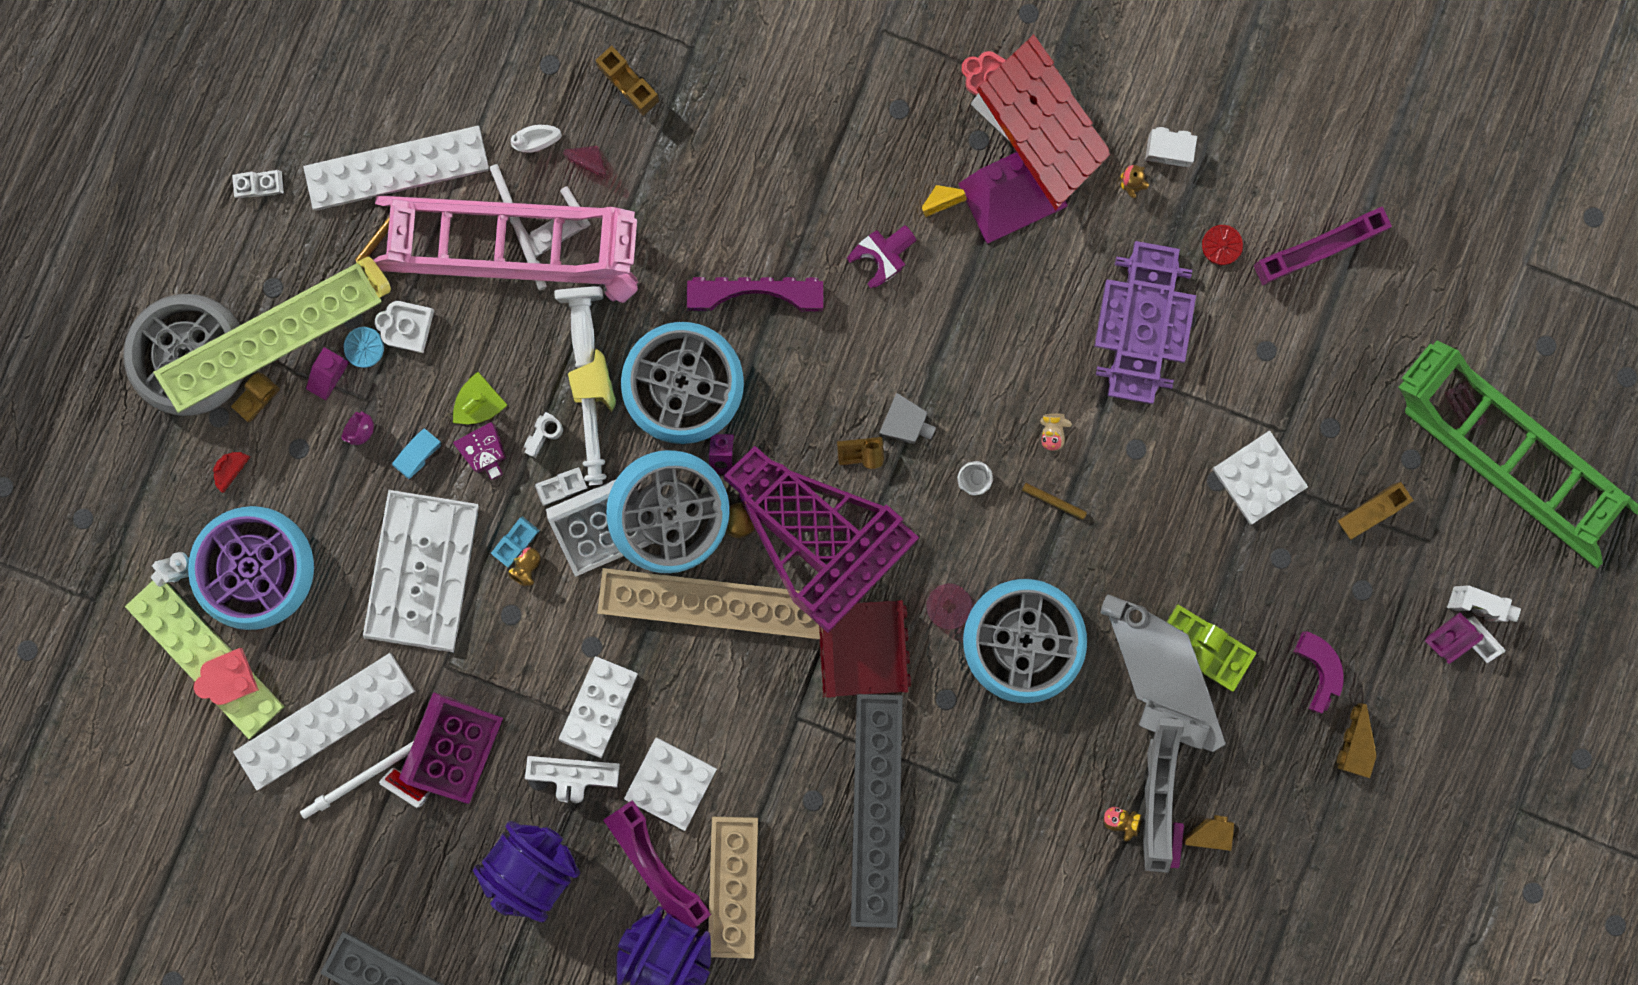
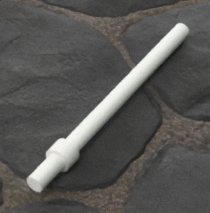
M498 164L490 166L503 203H513ZM510 217L527 262L540 264L535 258L520 218ZM535 280L539 290L547 287L545 281Z
M413 742L326 796L321 795L316 798L313 804L300 811L302 817L306 819L319 810H325L330 807V803L406 757L410 752Z

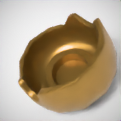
M736 503L729 507V521L726 533L735 538L745 537L752 533L755 527L743 503Z

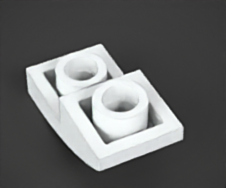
M273 170L261 173L252 171L232 175L234 197L236 198L284 193L282 171Z

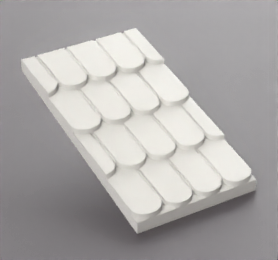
M388 490L363 632L364 638L454 653L478 518V504Z

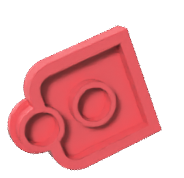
M991 51L982 53L979 58L974 56L966 58L962 63L961 70L966 77L965 86L967 90L976 96L978 94L976 90L978 86L1006 60Z
M242 648L205 662L200 670L201 677L194 683V692L198 697L210 698L213 703L218 705L230 703L259 691Z

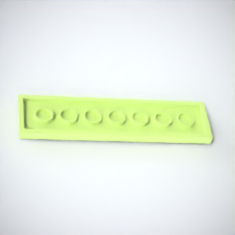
M152 581L125 606L194 681L201 677L200 670L205 662L232 651L169 583L159 587ZM253 672L252 674L259 691L227 704H216L248 739L255 736L285 707Z

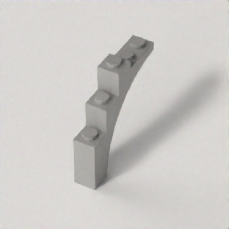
M1159 718L1154 739H1151L1147 752L1149 775L1145 786L1146 814L1142 824L1145 871L1169 873L1172 863L1173 787L1177 754L1183 730V720Z

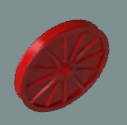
M1216 225L1206 232L1202 240V250L1205 257L1217 265L1231 264L1240 256L1243 249V240L1240 233L1229 225Z

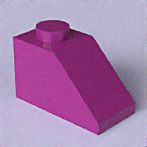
M324 347L312 366L306 389L327 400L348 366L349 361Z

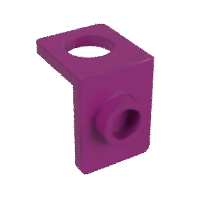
M715 434L711 437L709 465L717 474H726L732 468L734 436L731 434ZM722 461L727 464V467L721 469L717 468L714 464Z

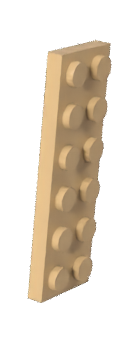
M712 816L709 912L711 915L709 916L708 929L711 933V957L754 958L758 817Z

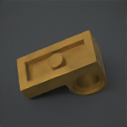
M256 373L246 382L244 386L246 391L231 407L247 422H251L278 393L280 388L263 373Z

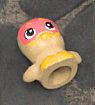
M1045 414L1040 420L1041 424L1045 426L1042 432V445L1049 451H1057L1065 443L1063 427H1071L1072 423L1065 419L1064 414Z

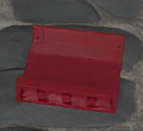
M903 600L857 603L829 633L819 626L823 697L908 692V687H911V676L909 673L907 674V664L910 663L909 651H906L905 642L908 641V629L904 628V619L907 618V607L903 605Z

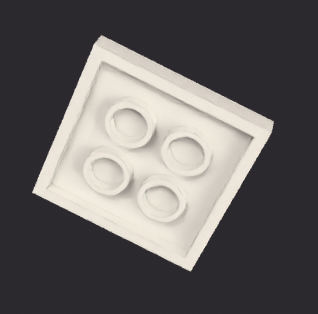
M1271 431L1266 432L1212 468L1250 525L1308 487Z
M656 737L624 800L628 802L633 800L636 806L685 831L717 768Z

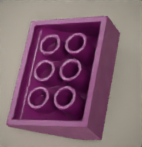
M433 692L399 778L407 785L469 804L503 718Z

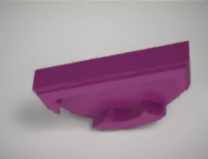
M1173 822L1172 863L1170 868L1180 867L1184 831L1183 823Z

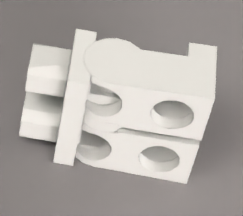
M1455 586L1447 606L1448 609L1454 611L1472 610L1477 616H1485L1484 620L1489 622H1508L1509 620L1517 622L1521 608L1511 605V599L1501 598L1471 586Z

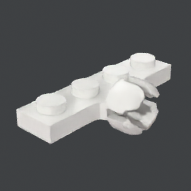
M528 756L525 780L556 783V797L559 801L568 803L569 791L571 790L570 800L572 803H579L584 798L586 786L617 788L620 764Z

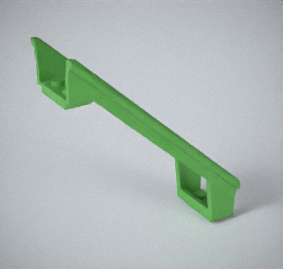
M1436 341L1433 345L1429 344L1402 377L1403 382L1398 387L1407 404L1405 413L1598 569L1603 563L1601 550L1597 544L1598 539L1625 506L1638 515V503L1475 373L1458 350L1440 341ZM1454 368L1465 375L1471 386L1483 396L1479 405L1462 426L1456 430L1441 418L1429 401ZM1491 403L1528 432L1525 440L1501 467L1465 438V435ZM1536 440L1573 468L1572 474L1551 500L1546 503L1509 474ZM1583 476L1596 488L1603 491V494L1575 528L1554 510L1580 477Z

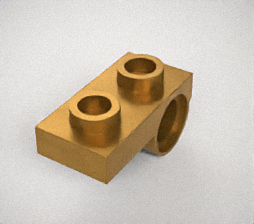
M882 437L837 441L839 465L863 463V466L869 469L879 468L883 465Z

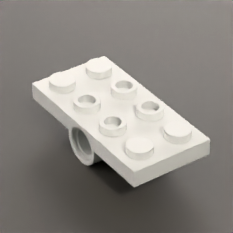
M595 656L560 734L559 741L602 758L613 730L621 717L637 673Z

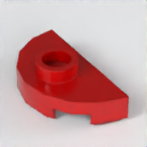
M232 452L223 455L216 462L213 468L215 486L222 493L226 491L251 456L242 452Z

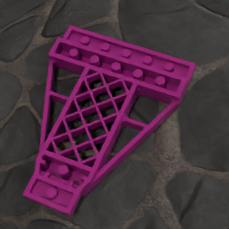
M756 446L740 459L723 478L740 493L739 498L793 603L827 633L835 627L919 538L902 523L903 518L887 504L885 506L876 504L790 471L783 464L772 461ZM782 487H792L795 489V496H783ZM809 487L842 499V501L835 508H832ZM779 490V496H773ZM767 502H780V511H768ZM783 502H796V511H784ZM799 502H810L812 504V511H800ZM847 502H850L877 514L859 531L841 516L838 511ZM772 517H780L781 525ZM784 517H797V526H785ZM800 517H813V526H801ZM816 517H827L829 519V526H817ZM761 523L792 549L782 561L779 560ZM789 532H797L798 540ZM801 532H814V541H802ZM817 532H830V541H818ZM834 532H844L846 534V541H834ZM807 547H815V554ZM818 547H831V556H819ZM835 547H844L835 556ZM795 555H799L818 572L799 593L795 591L784 569V566Z

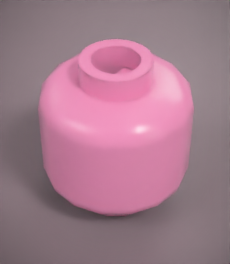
M631 272L618 275L612 279L609 285H605L607 289L605 294L613 302L617 300L624 303L637 292L638 280Z

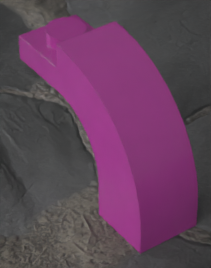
M1305 631L1301 633L1293 653L1310 660L1317 668L1319 685L1308 709L1322 714L1323 710L1326 711L1330 706V694L1340 696L1342 692L1343 669L1335 650L1322 638Z

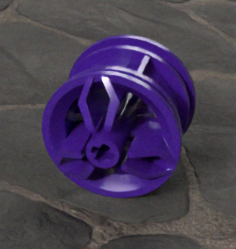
M508 821L505 827L509 832L501 834L498 842L482 860L483 865L477 864L473 872L478 878L486 897L494 898L490 905L495 910L505 916L529 917L539 922H545L548 918L546 911L552 909L554 902L562 891L571 883L570 877L577 878L580 871L576 867L568 847L560 844L563 838L549 827L540 828L539 826L521 825L514 821Z
M658 906L653 914L645 915L632 925L631 930L627 928L623 934L618 948L629 954L621 950L618 951L617 985H625L629 982L630 985H704L710 974V971L706 969H709L711 964V933L706 931L703 936L698 937V928L688 926L673 918V915L668 913L663 919V907Z

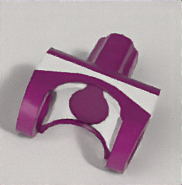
M906 225L902 226L887 239L876 230L855 247L848 255L847 260L850 264L862 258H870L876 262L878 271L875 277L867 283L870 289H873L891 279L906 266L899 257V254L915 243L917 239Z

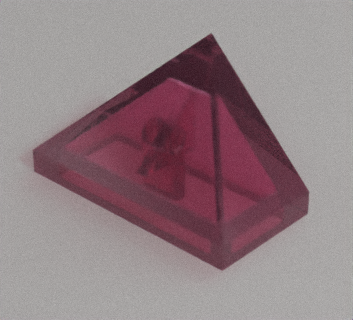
M598 146L564 150L563 155L565 159L604 179L606 178L607 174Z

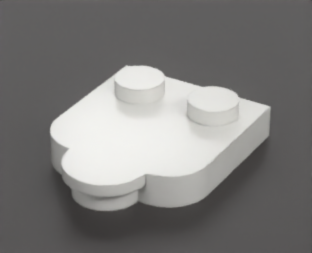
M394 301L389 304L386 311H381L377 314L375 326L381 332L382 341L387 345L424 353L434 309Z

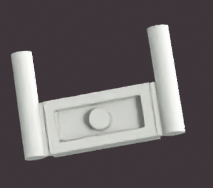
M568 186L560 190L569 206L580 207ZM554 219L530 232V235L524 228L535 258L552 248ZM588 219L578 221L565 220L562 228L561 242L590 226L591 224Z

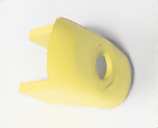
M596 349L593 362L568 373L574 402L582 403V399L595 398V402H604L612 412L616 405V399L604 354Z

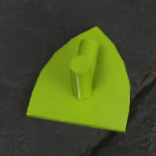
M477 372L464 384L456 398L453 409V423L465 425L481 423L491 419L508 405L481 374Z

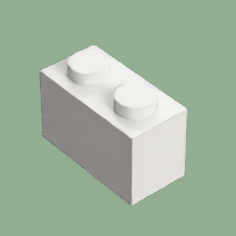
M1164 127L1152 129L1148 138L1145 161L1190 167L1194 161L1197 136L1191 135V132L1188 131L1169 132V129Z

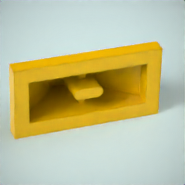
M936 185L922 206L925 217L966 201L965 192L963 189Z

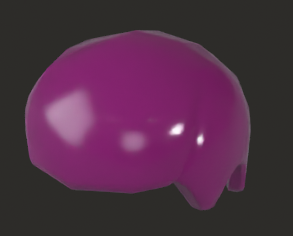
M362 411L360 413L355 412L346 424L341 439L352 445H361L368 441L374 430V422L371 416Z

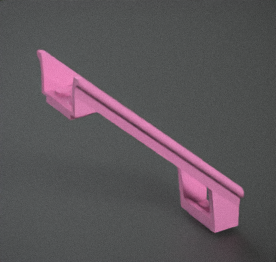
M376 196L375 204L391 206L387 253L374 259V262L383 272L609 285L616 276L630 273V265L634 264L637 227L634 211L616 207L591 208ZM415 211L442 213L438 258L411 256ZM453 214L498 216L494 261L449 258L447 254L450 219ZM509 217L554 219L550 264L505 262L503 257L506 222ZM590 218H603L599 263L577 266L561 265L562 228L565 220L578 221Z

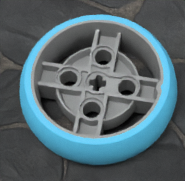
M690 322L669 323L646 333L629 352L621 377L622 397L630 416L636 424L649 435L675 444L699 442L712 437L722 430L731 421L739 408L744 387L741 363L732 346L714 330ZM675 339H684L681 349L664 354L656 363L645 360L650 352L659 345ZM705 345L712 348L721 358L727 372L728 384L716 381L713 367L702 356ZM687 356L695 358V363L690 367L683 365V360ZM659 371H664L667 374L666 379L662 382L655 380V374ZM683 378H686L685 380L688 383V385H684L682 388H679V384L677 383V381H681ZM637 382L649 385L653 401L662 410L659 421L654 419L642 405L638 395ZM701 384H708L711 387L708 394L701 395L698 392ZM674 399L682 401V406L678 410L670 408V403ZM709 403L721 406L705 422L692 427L681 428L685 416L699 413Z
M666 450L644 455L622 471L611 488L606 515L608 529L614 544L630 562L652 572L676 573L695 567L716 550L725 535L730 511L726 489L722 480L710 465L692 454ZM675 468L690 471L698 476L706 485L708 493L697 494L688 483L677 479ZM651 474L652 483L641 491L635 505L626 506L634 488ZM670 485V491L667 494H661L662 487ZM695 503L694 511L686 513L687 506ZM669 507L672 511L669 512V516H666L664 513L667 512ZM645 511L651 512L647 520H641L642 513ZM709 518L700 537L693 544L685 548L684 542L696 532L701 519ZM672 529L675 530V536L667 539V532ZM639 530L647 540L660 545L661 555L648 553L640 549L630 539L627 532Z
M1017 579L995 586L976 602L965 624L963 644L969 668L983 687L994 695L1008 701L1034 703L1059 694L1076 678L1086 655L1087 633L1078 608L1065 593L1042 581ZM1020 595L1019 607L1004 613L998 619L995 626L983 624L988 613L998 603L1010 597ZM1043 599L1054 605L1063 615L1069 628L1070 637L1059 635L1053 620L1041 611ZM1025 612H1031L1034 615V622L1030 625L1025 624L1023 621V614ZM1000 631H1005L1008 634V641L1005 644H1000L997 641L996 636ZM1026 634L1028 635L1027 639H1031V643L1026 644V647H1022L1023 643H1019V639L1024 638ZM1045 638L1052 639L1054 643L1050 651H1046L1042 646ZM980 645L992 647L997 661L1009 671L1008 683L996 677L987 667L981 654ZM1056 656L1067 658L1062 669L1052 679L1043 684L1030 687L1033 674L1046 669ZM1020 657H1024L1028 662L1025 670H1019L1016 666V661Z

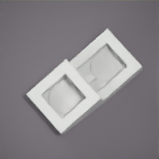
M579 467L535 484L543 506L587 489Z

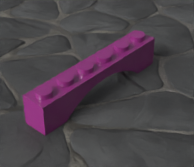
M1382 206L1318 237L1259 260L1254 265V268L1262 286L1380 235L1390 229L1392 225Z
M693 277L692 281H687L688 311H712L718 305L734 297L748 294H764L780 298L792 304L801 312H823V281H819V278L815 277L805 278V281H796V278L785 277L783 281H774V278L762 277L760 281H751L749 277H739L738 281H729L727 277H716L715 281H706L704 277Z
M633 800L603 820L667 914L673 915V918L692 928L697 927L711 915L699 896L681 885L661 863L651 844L646 819Z

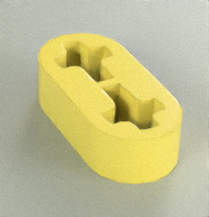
M365 257L356 262L364 271L379 298L390 293L391 287L387 278L372 258Z

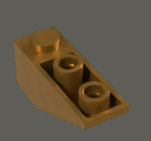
M1402 482L1394 483L1339 519L1338 523L1351 540L1395 514L1414 500Z
M1357 703V706L1353 707L1350 714V719L1352 720L1350 729L1347 728L1344 734V749L1339 752L1337 757L1338 769L1370 778L1376 760L1375 745L1367 704Z

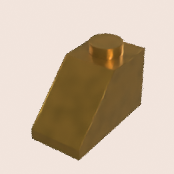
M1214 815V819H1205L1183 837L1182 843L1190 846L1231 851L1234 823L1228 821L1227 816Z

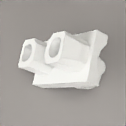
M177 552L170 558L155 561L152 567L156 571L152 574L151 579L157 586L161 587L168 582L175 583L182 578L189 577L188 556L183 552Z

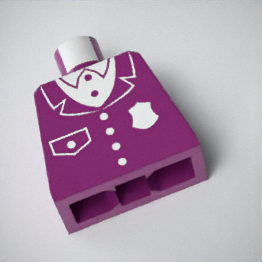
M490 422L453 442L476 473L486 470L491 480L503 475L498 463L505 460L506 455L494 423Z

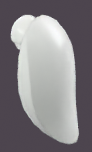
M533 125L514 134L511 137V145L517 151L536 152L557 142L562 137V134L554 126Z

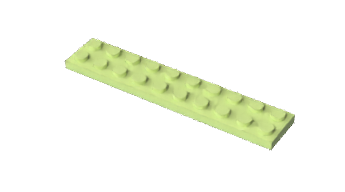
M356 263L154 371L153 374L177 413H180L379 305L382 301L377 296L375 289L371 286L360 265Z

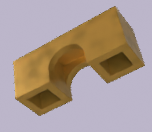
M610 46L595 60L598 69L643 116L659 102L658 94L643 78L640 79L633 72L627 61L613 46Z

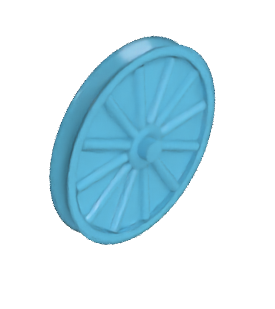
M355 328L347 335L344 341L345 356L351 364L357 367L367 368L375 365L381 359L384 352V342L380 334L372 328Z

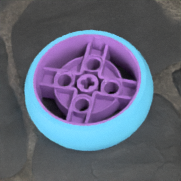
M256 506L241 507L227 511L208 523L193 544L188 564L191 589L201 607L217 621L243 630L267 628L292 615L305 600L314 574L312 550L300 528L285 515L269 508ZM255 522L269 525L279 532L269 539L258 534L242 535L236 526ZM218 544L222 549L216 566L218 578L210 582L209 562L213 549ZM240 544L242 552L236 556L234 554V547ZM269 548H272L274 551V556L271 560H268L265 556ZM293 552L294 576L288 592L285 593L281 587L286 573L285 558ZM248 564L255 565V567H253L254 572L247 571V569H249ZM232 576H235L237 579V584L234 588L229 586V579ZM264 580H267L269 583V589L266 592L261 590V583ZM232 598L244 602L261 601L267 610L261 613L245 614L236 612L224 604Z

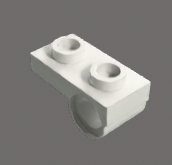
M545 412L544 416L540 415L534 426L537 428L534 435H530L524 444V448H526L525 453L535 459L546 438L555 440L563 433L562 424L547 412ZM550 423L557 424V431L553 434L546 432V427Z

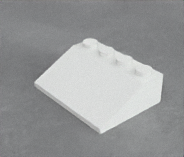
M616 480L546 509L548 521L575 577L623 557V554L618 550L611 538L606 515L608 497ZM636 487L630 494L626 506L635 505L639 496ZM645 511L641 515V520H647L649 516L647 511ZM639 530L627 532L630 539L640 549L653 544Z

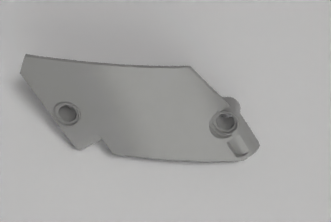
M1108 594L1103 602L1101 614L1108 616L1111 621L1137 699L1146 702L1139 725L1156 732L1159 718L1183 720L1180 742L1212 752L1226 745L1188 634L1148 612L1145 607ZM1135 609L1139 610L1143 616L1139 623L1133 621L1131 617Z

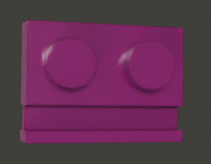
M1459 612L1427 636L1425 642L1450 664L1482 641L1484 635L1480 634L1476 630L1477 628Z

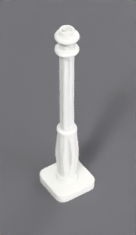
M597 286L554 291L555 299L560 303H569V308H571V335L576 368L594 361V330L589 306H591V301L604 298L603 290ZM595 398L582 399L587 460L583 462V466L588 467V475L584 477V480L589 481V486L602 485V480H605L607 476L602 474L601 465L605 464V460L600 459Z

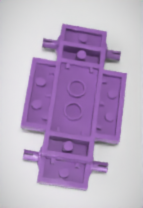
M1135 241L1133 252L1129 259L1116 256L1115 266L1128 267L1127 283L1108 279L1105 281L1094 345L1097 348L1116 351L1114 362L1110 369L1099 366L1096 369V376L1109 377L1108 397L1153 404L1158 387L1170 389L1173 387V379L1160 378L1162 359L1180 363L1185 362L1196 295L1174 291L1177 276L1189 279L1192 276V270L1179 268L1178 257L1180 249Z

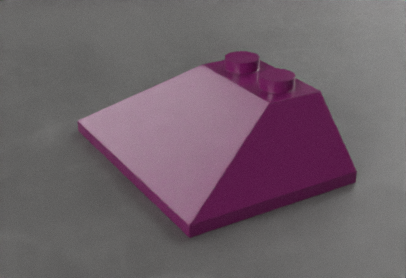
M1017 152L979 169L958 183L960 189H963L965 192L966 202L986 244L1068 207L1065 201L1055 211Z

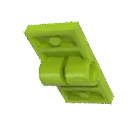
M1179 604L1176 605L1167 623L1188 634L1202 674L1234 692L1255 657L1256 652L1230 637L1219 627L1206 622Z

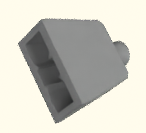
M896 393L879 435L915 444L918 435L931 440L936 427L924 422L927 415L925 410Z

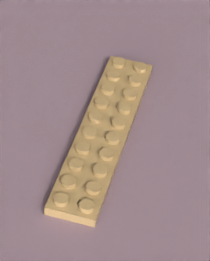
M603 568L597 614L820 639L819 625L793 603L787 589Z

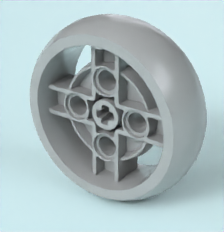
M177 294L157 300L137 316L126 336L123 359L126 374L131 385L148 404L165 413L191 416L216 409L234 395L243 379L177 413L155 375L152 373L148 377L145 366L147 343L149 339L154 342L151 357L156 371L184 356L185 351L188 353L220 337L223 332L227 333L240 326V323L226 307L205 296ZM185 311L204 313L197 322L183 321L171 325L164 322L170 316ZM204 332V333H205V339H204V341L198 343V341H197L198 335H199L200 333ZM172 335L173 342L166 346V338Z

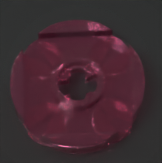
M949 583L938 586L930 593L926 602L928 617L934 625L943 629H955L962 626L967 621L972 610V601L969 594L956 584ZM950 600L952 604H955V610L952 609V613H948L946 609H943V603L946 604L944 601Z

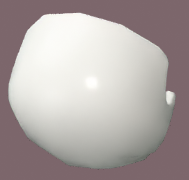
M980 461L965 464L961 467L957 477L960 489L969 495L984 494L990 489L993 481L991 469Z

